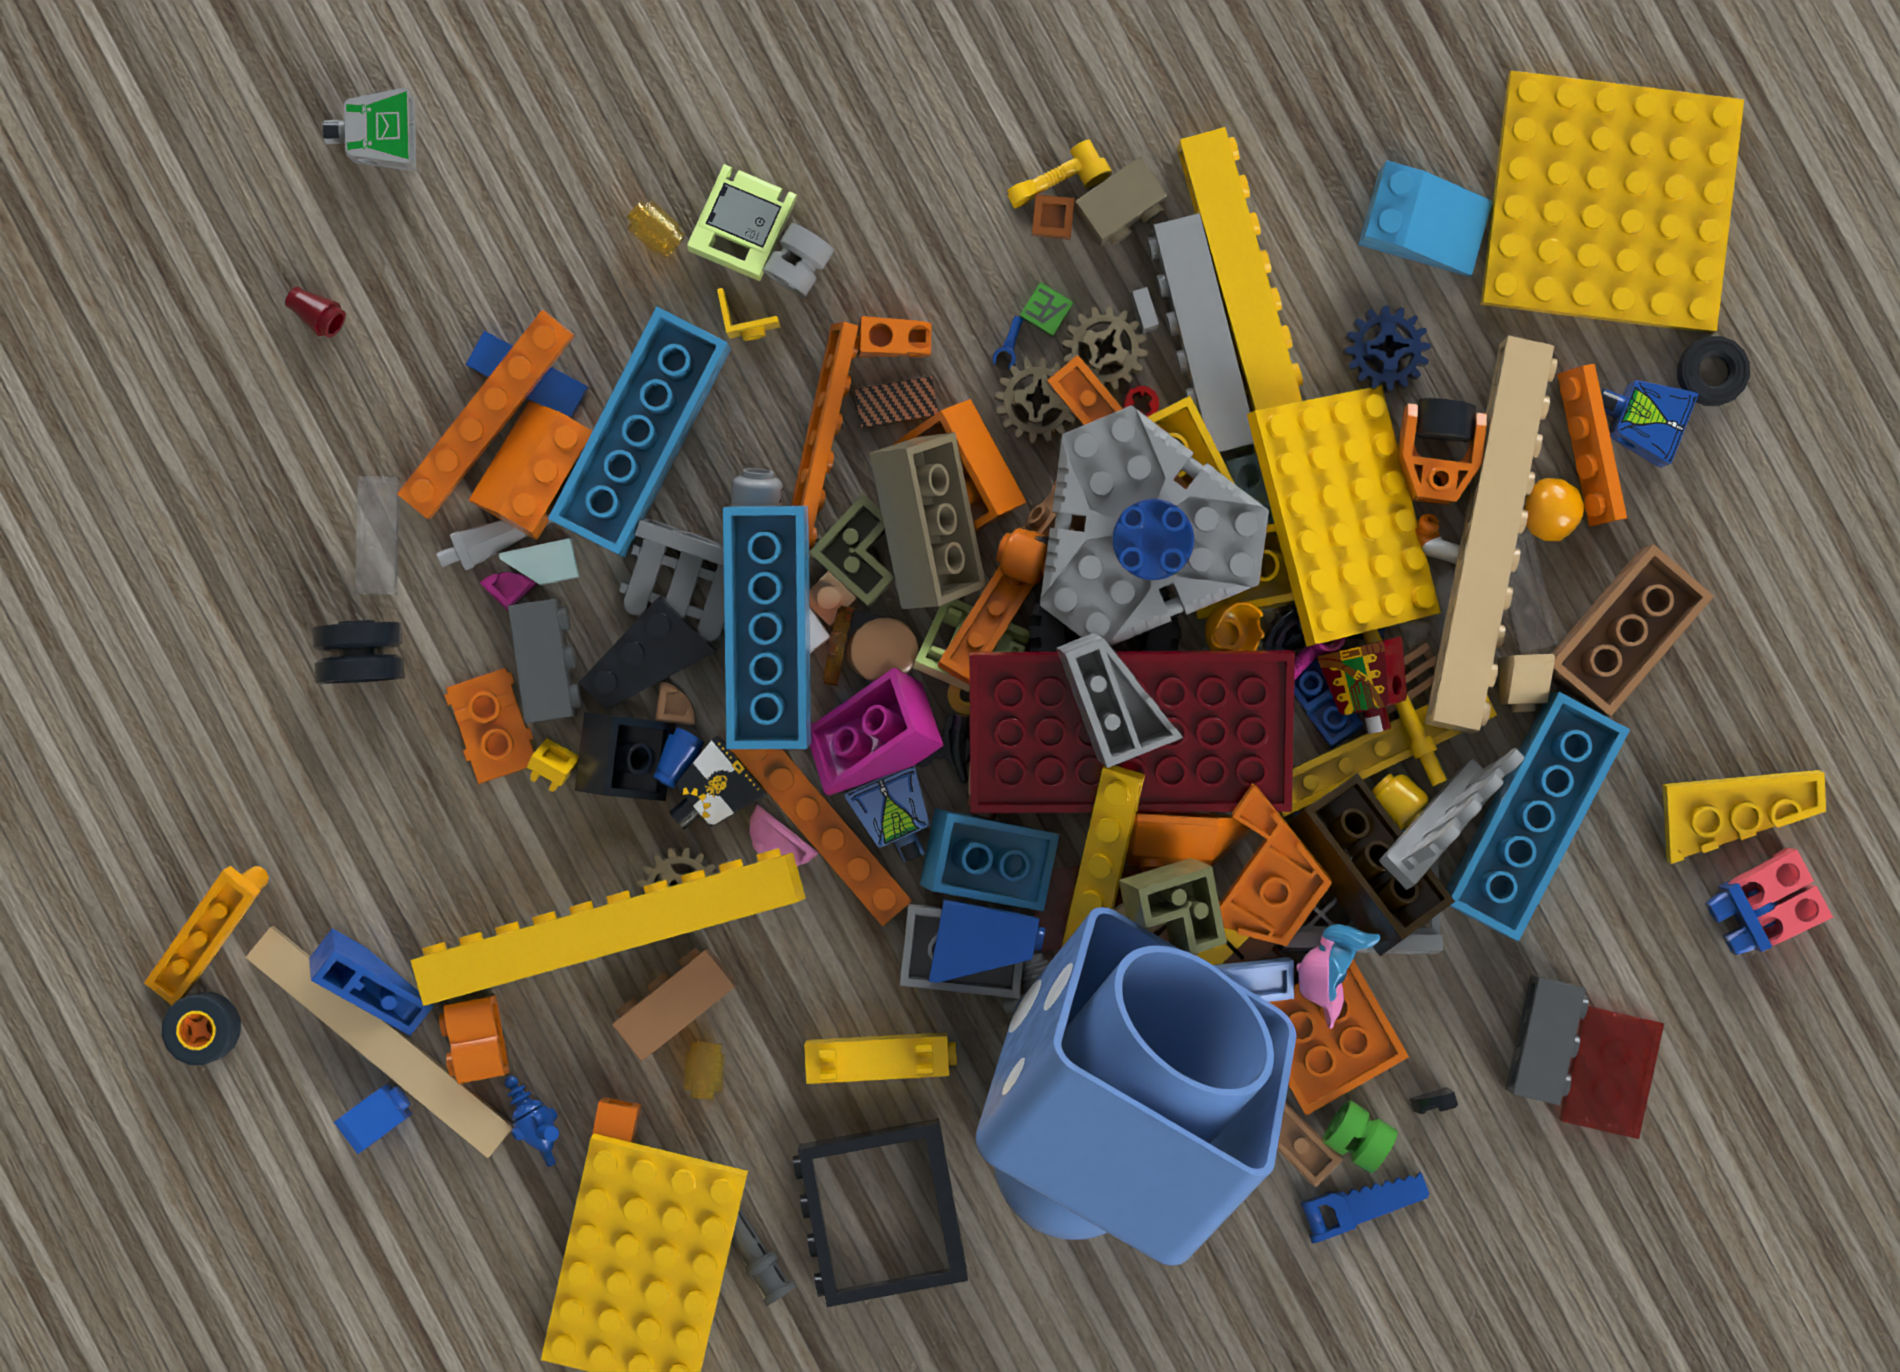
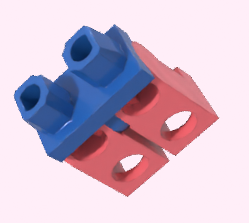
M1787 847L1757 867L1738 875L1731 881L1719 885L1718 887L1721 892L1705 903L1715 922L1719 923L1734 915L1740 927L1723 935L1729 951L1734 955L1746 953L1753 949L1764 952L1773 945L1833 918L1818 887L1810 884L1814 880L1798 850Z

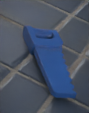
M1419 1172L1415 1178L1407 1175L1404 1180L1397 1177L1393 1183L1385 1180L1381 1186L1374 1183L1370 1189L1366 1186H1362L1359 1191L1352 1188L1348 1194L1344 1191H1329L1305 1200L1301 1205L1312 1232L1309 1236L1311 1243H1318L1355 1229L1358 1224L1427 1199L1429 1191L1422 1173ZM1325 1204L1333 1209L1338 1222L1337 1225L1329 1228L1326 1227L1319 1206Z

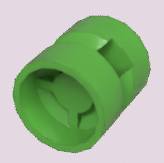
M1348 1100L1331 1120L1324 1133L1322 1143L1340 1155L1350 1153L1352 1163L1368 1173H1373L1389 1154L1398 1132L1379 1118L1370 1120L1369 1111L1352 1100Z

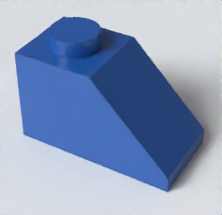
M388 1083L334 1121V1124L356 1153L359 1154L411 1116L412 1112L408 1108L411 1103L399 1087L393 1088Z

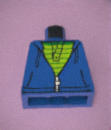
M1640 380L1629 383L1623 395L1603 388L1601 395L1605 414L1613 417L1609 428L1610 438L1655 466L1662 468L1671 464L1699 394Z

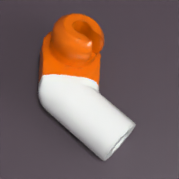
M1422 515L1417 520L1418 526L1415 528V532L1423 552L1427 556L1456 564L1460 545L1442 540L1438 530L1440 521L1435 515Z

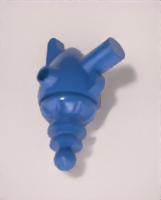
M510 1075L505 1079V1086L511 1089L507 1094L508 1097H512L510 1105H515V1110L512 1114V1121L515 1120L513 1123L514 1128L511 1131L512 1136L516 1141L524 1140L527 1144L539 1150L546 1165L551 1167L556 1164L552 1149L554 1141L559 1136V1131L554 1126V1121L558 1118V1115L554 1108H548L546 1105L542 1106L544 1104L542 1101L530 1099L531 1092H525V1085L518 1086V1079Z

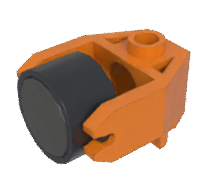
M1421 398L1417 400L1416 404L1408 403L1407 406L1405 405L1397 458L1412 501L1445 506L1457 502L1482 464L1487 414L1476 413L1475 415L1476 406L1471 403L1441 398ZM1415 436L1440 441L1468 442L1467 452L1458 462L1421 457L1414 445ZM1434 475L1439 477L1441 481L1440 486H1437L1434 483Z

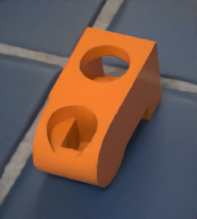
M861 316L859 321L858 337L860 344L858 357L903 356L920 358L931 356L932 323L917 320Z

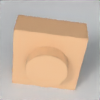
M829 571L809 590L810 608L830 627L857 599Z

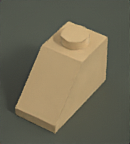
M1554 654L1512 655L1498 658L1500 705H1511L1512 712L1536 711V704L1548 703L1555 663Z

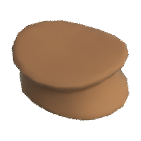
M877 618L866 622L851 635L847 645V660L851 669L861 678L868 681L877 680L892 668H896L906 674L912 669L918 653L917 639L910 627L901 620L893 618Z

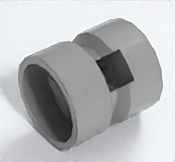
M791 223L780 240L782 250L774 251L762 270L781 286L806 298L817 280L814 273L815 270L824 269L834 249L814 233L800 225Z

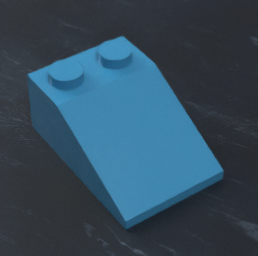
M1386 160L1377 176L1358 245L1471 277L1493 201L1426 171Z
M935 808L919 885L933 892L1044 911L1060 834L972 814Z

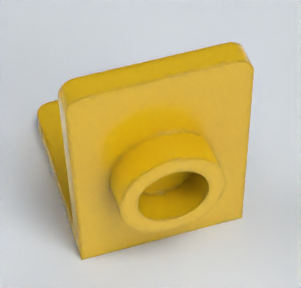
M717 289L724 325L729 339L742 336L743 341L756 340L765 337V331L781 327L778 316L732 325L724 289Z

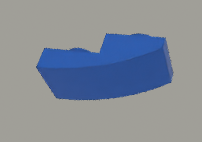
M1315 659L1294 681V698L1332 750L1362 729L1363 723L1355 713L1348 715L1339 713L1320 664Z

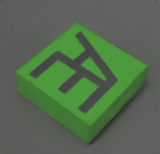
M1040 282L1021 312L1020 317L1053 338L1074 302Z

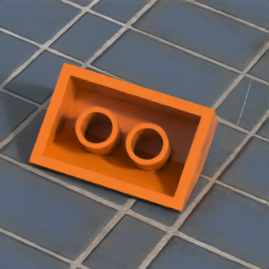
M969 399L939 411L894 442L893 445L920 436L956 433L975 532L1005 517L1027 503L972 400Z
M529 400L469 498V502L537 541L549 522L548 517L575 467L592 430L557 410Z

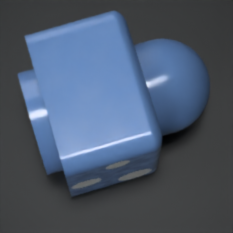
M1105 907L1095 908L1084 919L1014 1008L976 1131L977 1149L984 1160L994 1166L1000 1192L1009 1207L1023 1222L1033 1229L1048 1236L1066 1240H1085L1109 1233L1161 1264L1169 1266L1182 1264L1200 1248L1274 1169L1296 1042L1295 1027L1282 1010L1237 984L1209 962L1189 952L1180 950L1115 910Z

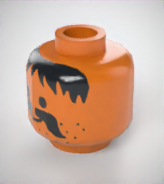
M1024 527L1015 529L1012 533H1006L999 544L996 561L1001 563V570L1004 575L1030 585L1039 583L1044 578L1049 537Z

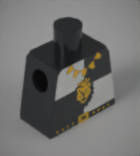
M716 736L675 784L686 798L670 810L669 813L684 830L700 816L712 827L764 797L767 791L730 749H726V742L721 736Z

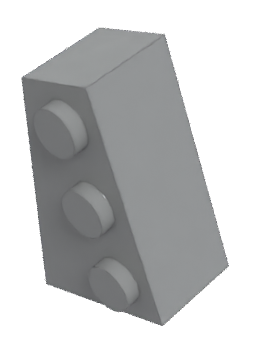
M1092 633L1056 648L1097 760L1104 766L1109 768L1183 738L1104 638Z

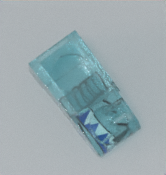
M1253 452L1225 460L1224 463L1235 485L1269 510L1267 524L1274 523L1257 453Z

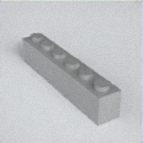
M1200 213L1154 224L1151 230L1152 236L1146 238L1151 260L1158 259L1161 275L1156 276V282L1161 299L1168 298L1171 312L1166 313L1167 327L1171 337L1177 335L1180 350L1175 351L1178 370L1180 374H1187L1190 386L1189 389H1185V397L1191 396L1220 455L1254 447L1246 415L1250 413Z

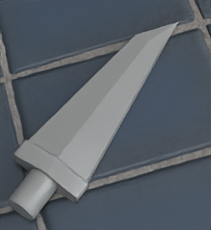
M499 520L450 534L454 546L440 551L436 555L442 568L461 561L466 571L528 535Z

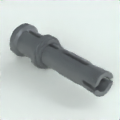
M739 1209L732 1242L747 1264L745 1267L746 1275L754 1278L765 1296L763 1301L768 1306L794 1289L796 1284L794 1281H788L776 1262L777 1254L773 1253L772 1250L768 1251L743 1211Z

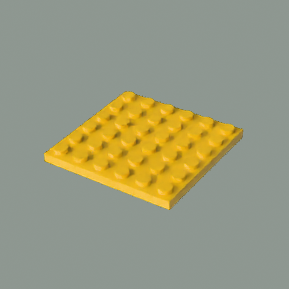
M1511 70L1507 80L1480 305L1710 334L1717 332L1744 99Z

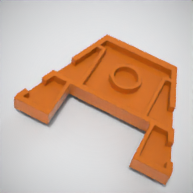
M1251 784L1233 810L1232 817L1265 837V839L1222 900L1219 901L1224 928L1237 931V934L1287 947L1328 890L1332 880L1256 785Z

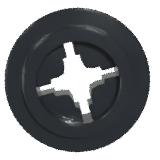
M1288 604L1284 611L1279 614L1275 613V618L1271 622L1266 623L1267 630L1261 639L1263 641L1262 647L1266 651H1295L1305 643L1296 604L1294 606Z

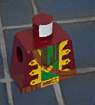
M1401 636L1317 656L1340 714L1348 715L1363 712L1368 734L1391 729L1386 706L1406 701L1407 698Z

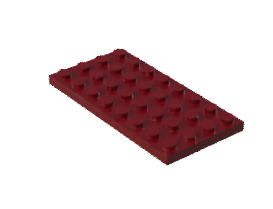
M1293 650L1114 651L1149 697L1158 705L1169 722L1183 737L1115 765L1145 774L1137 812H1233L1251 784L1256 785L1277 812H1292L1295 653ZM969 652L970 813H1092L1104 765L1097 760L1058 652Z

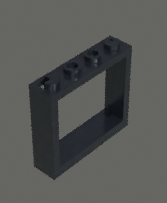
M939 1118L800 1144L798 1148L799 1155L793 1156V1166L796 1179L804 1180L806 1194L800 1195L801 1210L804 1219L811 1218L813 1233L807 1234L808 1248L811 1258L818 1257L820 1272L814 1273L818 1297L825 1296L827 1307L968 1281L967 1265ZM925 1138L949 1268L837 1289L813 1159Z

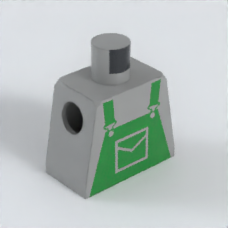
M399 88L345 100L344 120H324L323 122L325 144H345L346 156L353 163L417 171L415 97L407 88Z

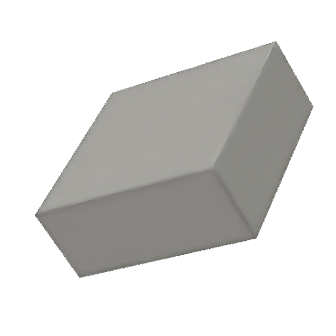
M1148 287L1132 291L1130 301L1136 320L1140 323L1139 330L1141 335L1156 331L1159 322Z

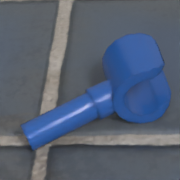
M1014 316L1003 347L997 349L993 354L992 361L994 365L997 362L998 354L1002 351H1007L1012 357L1008 370L1011 366L1015 365L1016 354L1014 353V348L1023 318Z

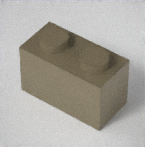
M1140 156L1077 199L1074 210L1100 247L1108 241L1114 246L1131 234L1130 226L1141 219L1146 224L1164 211L1161 205L1165 203L1167 194Z

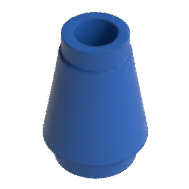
M677 727L673 735H668L653 778L674 789L677 781L701 754L700 750L704 742L691 733Z

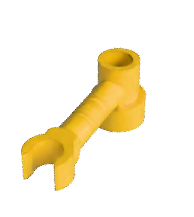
M1085 140L1070 150L1073 159L1032 180L1029 179L1012 186L1007 190L1009 194L1007 197L1013 208L1017 209L1034 199L1036 194L1044 192L1049 187L1051 188L1063 180L1065 181L1066 178L1068 179L1077 174L1084 187L1091 188L1109 178L1112 170L1106 159L1099 157L1091 140Z

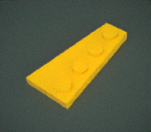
M1820 770L1663 784L1667 862L1673 864L1684 860V857L1717 849L1719 845L1737 839L1744 840L1756 836L1757 832L1772 827L1779 828L1826 812L1825 773Z

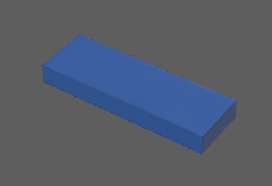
M484 330L465 365L489 378L513 346ZM550 367L528 395L527 399L557 410L573 419L589 387Z

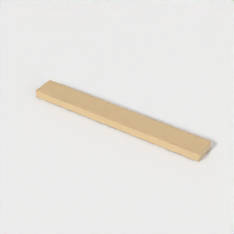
M270 927L245 958L486 1158H489L513 1130V1124L464 1083L457 1084L455 1076H450L445 1067L399 1029L311 981L310 956L276 927Z

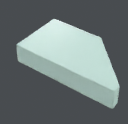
M571 538L499 553L502 561L539 585L580 577Z

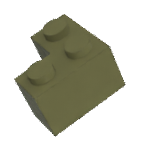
M862 494L809 553L868 608L895 581V576L868 553L886 532L880 509Z
M1189 858L1119 880L1126 917L1145 928L1166 922L1170 944L1180 950L1196 954L1227 944L1212 866Z

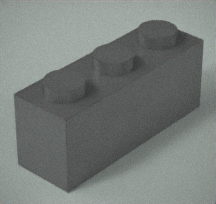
M555 598L508 605L525 723L532 724L578 717L576 708L582 707V696L579 684L573 685L571 669L576 668V656L573 645L567 646L565 630L571 629L567 606L561 607V601Z
M1535 975L1530 976L1505 1090L1513 1095L1556 1105L1561 1104L1562 1096L1566 1097L1571 1086V1074L1567 1073L1570 1059L1575 1058L1579 1050L1580 1036L1576 1034L1579 1019L1583 1020L1588 1010L1589 999L1588 996H1584L1586 988Z

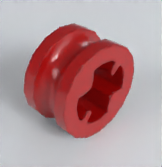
M1136 386L1130 389L1124 398L1123 409L1134 405L1133 396L1140 394V399H1142L1143 395H1146L1151 400L1147 406L1150 412L1144 415L1148 417L1158 411L1159 398L1150 387Z

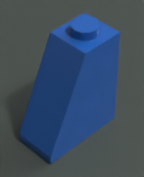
M944 899L929 982L939 983L1032 960L1034 950H1042L1045 928L1038 926L1040 919L1035 916Z

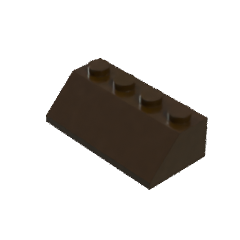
M1358 773L1305 808L1288 823L1289 827L1331 877L1332 884L1329 890L1359 930L1369 934L1380 935L1379 942L1372 946L1379 956L1385 954L1455 902L1430 868L1414 886L1406 890L1379 862L1403 832Z

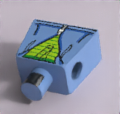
M915 765L884 776L844 794L846 800L878 848L894 842L903 863L925 854L916 832L930 826Z

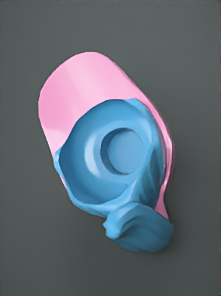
M1339 924L1331 925L1324 930L1320 939V945L1310 950L1302 962L1297 964L1296 970L1299 972L1300 993L1306 999L1322 1007L1328 1028H1333L1334 1022L1341 1012L1344 1000L1342 982L1346 978L1347 969L1357 950L1374 946L1380 940L1379 934H1369L1356 928Z

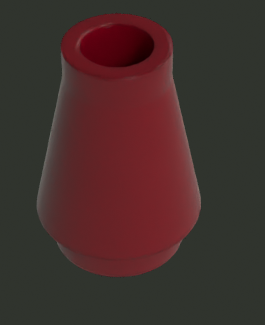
M298 286L291 289L286 296L285 306L291 309L317 336L324 335L331 338L344 325L346 312L341 309L338 302L304 291Z

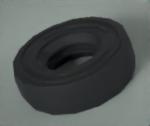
M1707 336L1693 342L1682 353L1677 365V380L1681 389L1698 393L1696 403L1703 406H1721L1735 400L1745 390L1750 378V362L1745 350L1735 341L1723 336ZM1715 356L1722 359L1728 368L1727 378L1719 386H1710L1700 377V364L1707 357Z

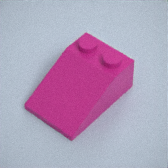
M892 668L811 725L810 748L824 793L827 795H832L913 767L944 746L922 682L896 668Z

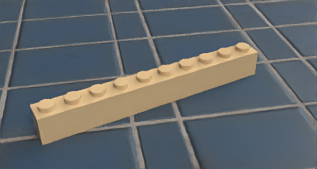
M1509 335L1499 344L1486 409L1487 426L1482 464L1472 480L1425 724L1473 734L1480 731L1481 726H1486L1491 708L1490 703L1486 702L1488 687L1492 688L1494 686L1498 673V665L1493 663L1496 648H1501L1506 630L1505 626L1501 625L1503 610L1509 609L1513 596V588L1509 587L1508 583L1510 573L1516 571L1520 560V549L1515 547L1518 533L1522 534L1524 532L1528 518V511L1523 510L1525 496H1530L1535 482V473L1530 472L1533 457H1538L1542 446L1543 436L1538 434L1540 419L1544 420L1546 418L1550 405V397L1545 396L1547 382L1553 381L1557 369V359L1552 358L1554 345Z

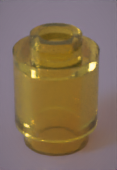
M653 200L648 204L640 201L626 218L631 222L627 230L655 255L660 253L664 258L669 257L686 236L680 230L681 225Z
M691 1042L690 1051H686L683 1089L691 1090L690 1098L713 1100L714 1092H723L725 1054H722V1044Z

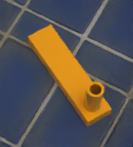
M232 866L224 869L144 983L171 1006L177 1000L186 997L259 895L261 889L268 884L269 876L266 870L260 866H253L240 874Z

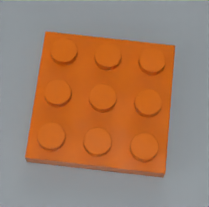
M1354 959L1347 969L1345 980L1342 982L1343 1006L1334 1022L1333 1028L1327 1027L1322 1007L1302 996L1299 981L1294 983V999L1269 1002L1288 1016L1296 1030V1042L1288 1086L1306 1116L1409 1058Z

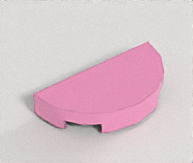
M756 805L750 817L749 834L753 848L758 854L777 848L780 849L781 855L793 852L796 864L799 866L808 863L819 853L760 805Z

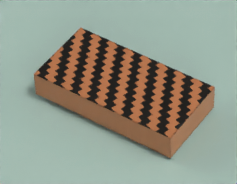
M932 376L855 389L861 429L927 419L938 413Z

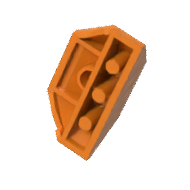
M1136 812L1125 861L1130 866H1139V869L1144 872L1189 858L1196 859L1213 867L1249 835L1251 829L1233 818L1232 815Z

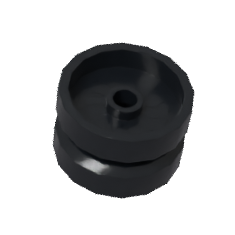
M354 620L312 628L313 648L321 652H339V657L322 658L314 663L316 684L377 682L405 678L404 658L395 654H378L380 649L395 648L403 643L401 623Z

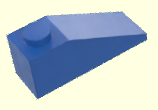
M333 928L309 957L311 981L411 1036L434 1007L433 1003L423 1006L420 993L415 987L365 946Z

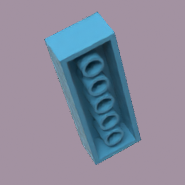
M656 306L548 519L625 558L636 537L635 533L639 520L646 517L731 351L728 342Z
M808 506L723 507L726 749H807L811 744Z
M1561 692L1549 693L1548 703H1543L1519 749V752L1525 759L1517 768L1504 777L1503 785L1497 790L1446 887V890L1455 900L1449 907L1507 938L1519 941L1630 729Z

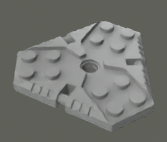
M1132 405L1062 434L1052 513H1056L1055 526L1050 528L1040 606L1080 637L1095 633L1104 638L1109 646H1112L1170 622L1171 616L1183 611L1187 615L1259 585L1269 510L1208 463L1205 466L1191 457L1193 455L1191 450ZM1181 469L1194 479L1187 489H1184L1173 480ZM1146 499H1161L1179 507L1190 520L1194 532V547L1188 562L1176 574L1161 580H1145L1132 575L1119 563L1113 549V531L1118 518L1126 508ZM1072 515L1086 517L1084 532L1070 530ZM1173 583L1178 596L1164 602L1159 589Z

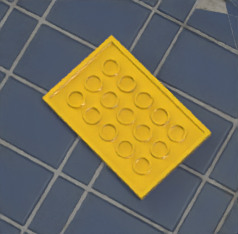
M1382 385L1377 386L1375 390L1366 388L1255 410L1246 414L1306 646L1441 613L1427 557L1415 532L1418 523L1412 499L1397 458L1398 446Z
M593 1133L589 1143L541 1360L587 1372H701L748 1171Z

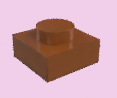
M1036 194L1031 236L1070 240L1075 198Z

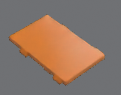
M506 668L447 687V694H444L447 705H452L466 746L463 753L466 761H471L478 784L527 768L530 758L534 753L531 740L534 738L531 729L526 728L512 686L515 683L512 672L508 673Z

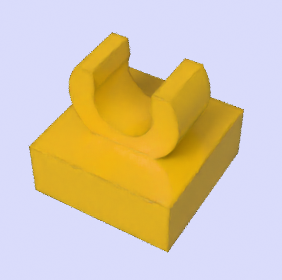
M546 738L533 753L527 765V768L532 770L530 775L531 781L535 782L541 775L552 781L549 791L554 792L559 786L564 784L576 769L579 755Z

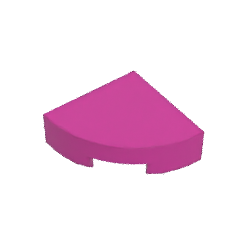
M514 572L492 574L480 582L507 611L508 605L518 604L537 585L532 579Z

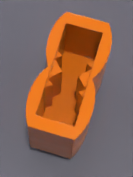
M496 995L444 1005V1013L439 1015V1025L442 1036L448 1037L450 1041L451 1052L446 1054V1064L449 1075L456 1077L457 1084L503 1076L510 1073Z

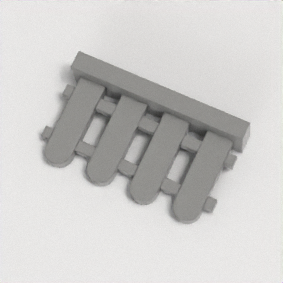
M647 517L639 520L635 536L644 538L642 545L634 544L631 554L638 556L630 583L623 581L619 592L626 594L624 599L625 610L629 614L640 615L647 610L650 602L653 603L661 596L684 619L686 615L700 619L698 632L708 641L717 639L721 635L723 628H725L723 544ZM667 547L681 551L679 558L665 554ZM704 560L717 563V570L714 571L703 567ZM662 564L675 569L667 596L653 592ZM699 577L712 581L704 609L690 604Z
M1514 748L1484 769L1473 758L1465 762L1382 856L1379 862L1406 890L1414 886L1445 849L1459 836L1470 820L1479 813L1489 798L1503 785L1504 782L1501 779L1517 768L1525 757Z

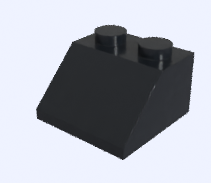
M584 712L574 791L605 796L666 801L667 786L654 779L653 776L668 735L674 734L675 723Z

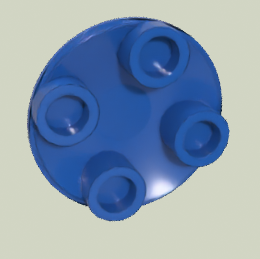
M1146 499L1129 506L1118 518L1113 531V549L1119 563L1132 575L1145 580H1161L1176 574L1188 562L1194 547V532L1186 514L1173 503L1161 499Z

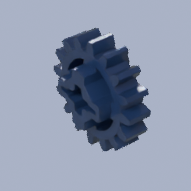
M1384 305L1380 310L1379 316L1370 309L1365 313L1367 322L1359 318L1353 322V326L1358 332H1348L1345 335V339L1353 344L1343 350V355L1353 357V361L1346 368L1347 370H1359L1360 373L1355 380L1357 383L1367 378L1370 380L1369 388L1375 390L1381 383L1385 393H1390L1395 382L1401 389H1404L1408 386L1406 376L1413 380L1421 376L1416 366L1425 367L1428 364L1429 360L1421 356V352L1429 350L1431 344L1421 342L1420 338L1427 330L1426 328L1415 329L1413 325L1418 319L1416 315L1406 320L1403 318L1404 308L1400 307L1394 315H1391L1388 305ZM1377 325V330L1375 331L1376 338L1362 342L1365 333ZM1396 327L1400 328L1408 338L1405 339L1396 331ZM1385 341H1387L1388 347L1396 350L1388 358L1385 351L1376 349ZM1411 356L1407 367L1401 372L1396 373L1398 360ZM1365 360L1371 361L1378 368V372L1372 370Z

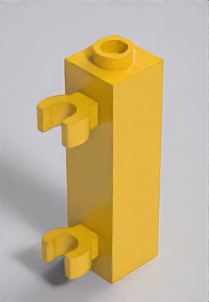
M947 1032L806 1040L804 1044L806 1084L950 1076L949 1066H957L956 1042H948Z

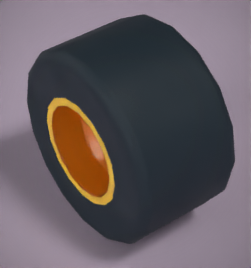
M198 992L177 1000L167 1010L162 1022V1039L166 1049L176 1060L188 1065H205L225 1057L236 1046L241 1034V1020L236 1007L226 997L214 992Z

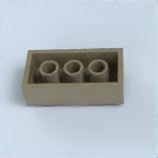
M956 433L920 436L870 452L872 473L875 478L880 511L883 517L901 609L939 607L985 588L986 583Z

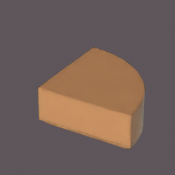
M660 682L655 721L696 725V714L693 704L681 689L672 684Z

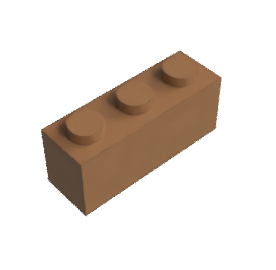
M697 947L678 961L682 969L671 978L664 972L647 986L651 993L642 1001L638 1002L633 997L616 1010L620 1018L612 1025L641 1062L738 985L709 947L702 953H700Z

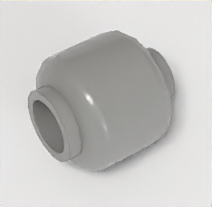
M748 468L743 470L742 475L733 479L731 506H782L783 484L780 479L774 477V471Z

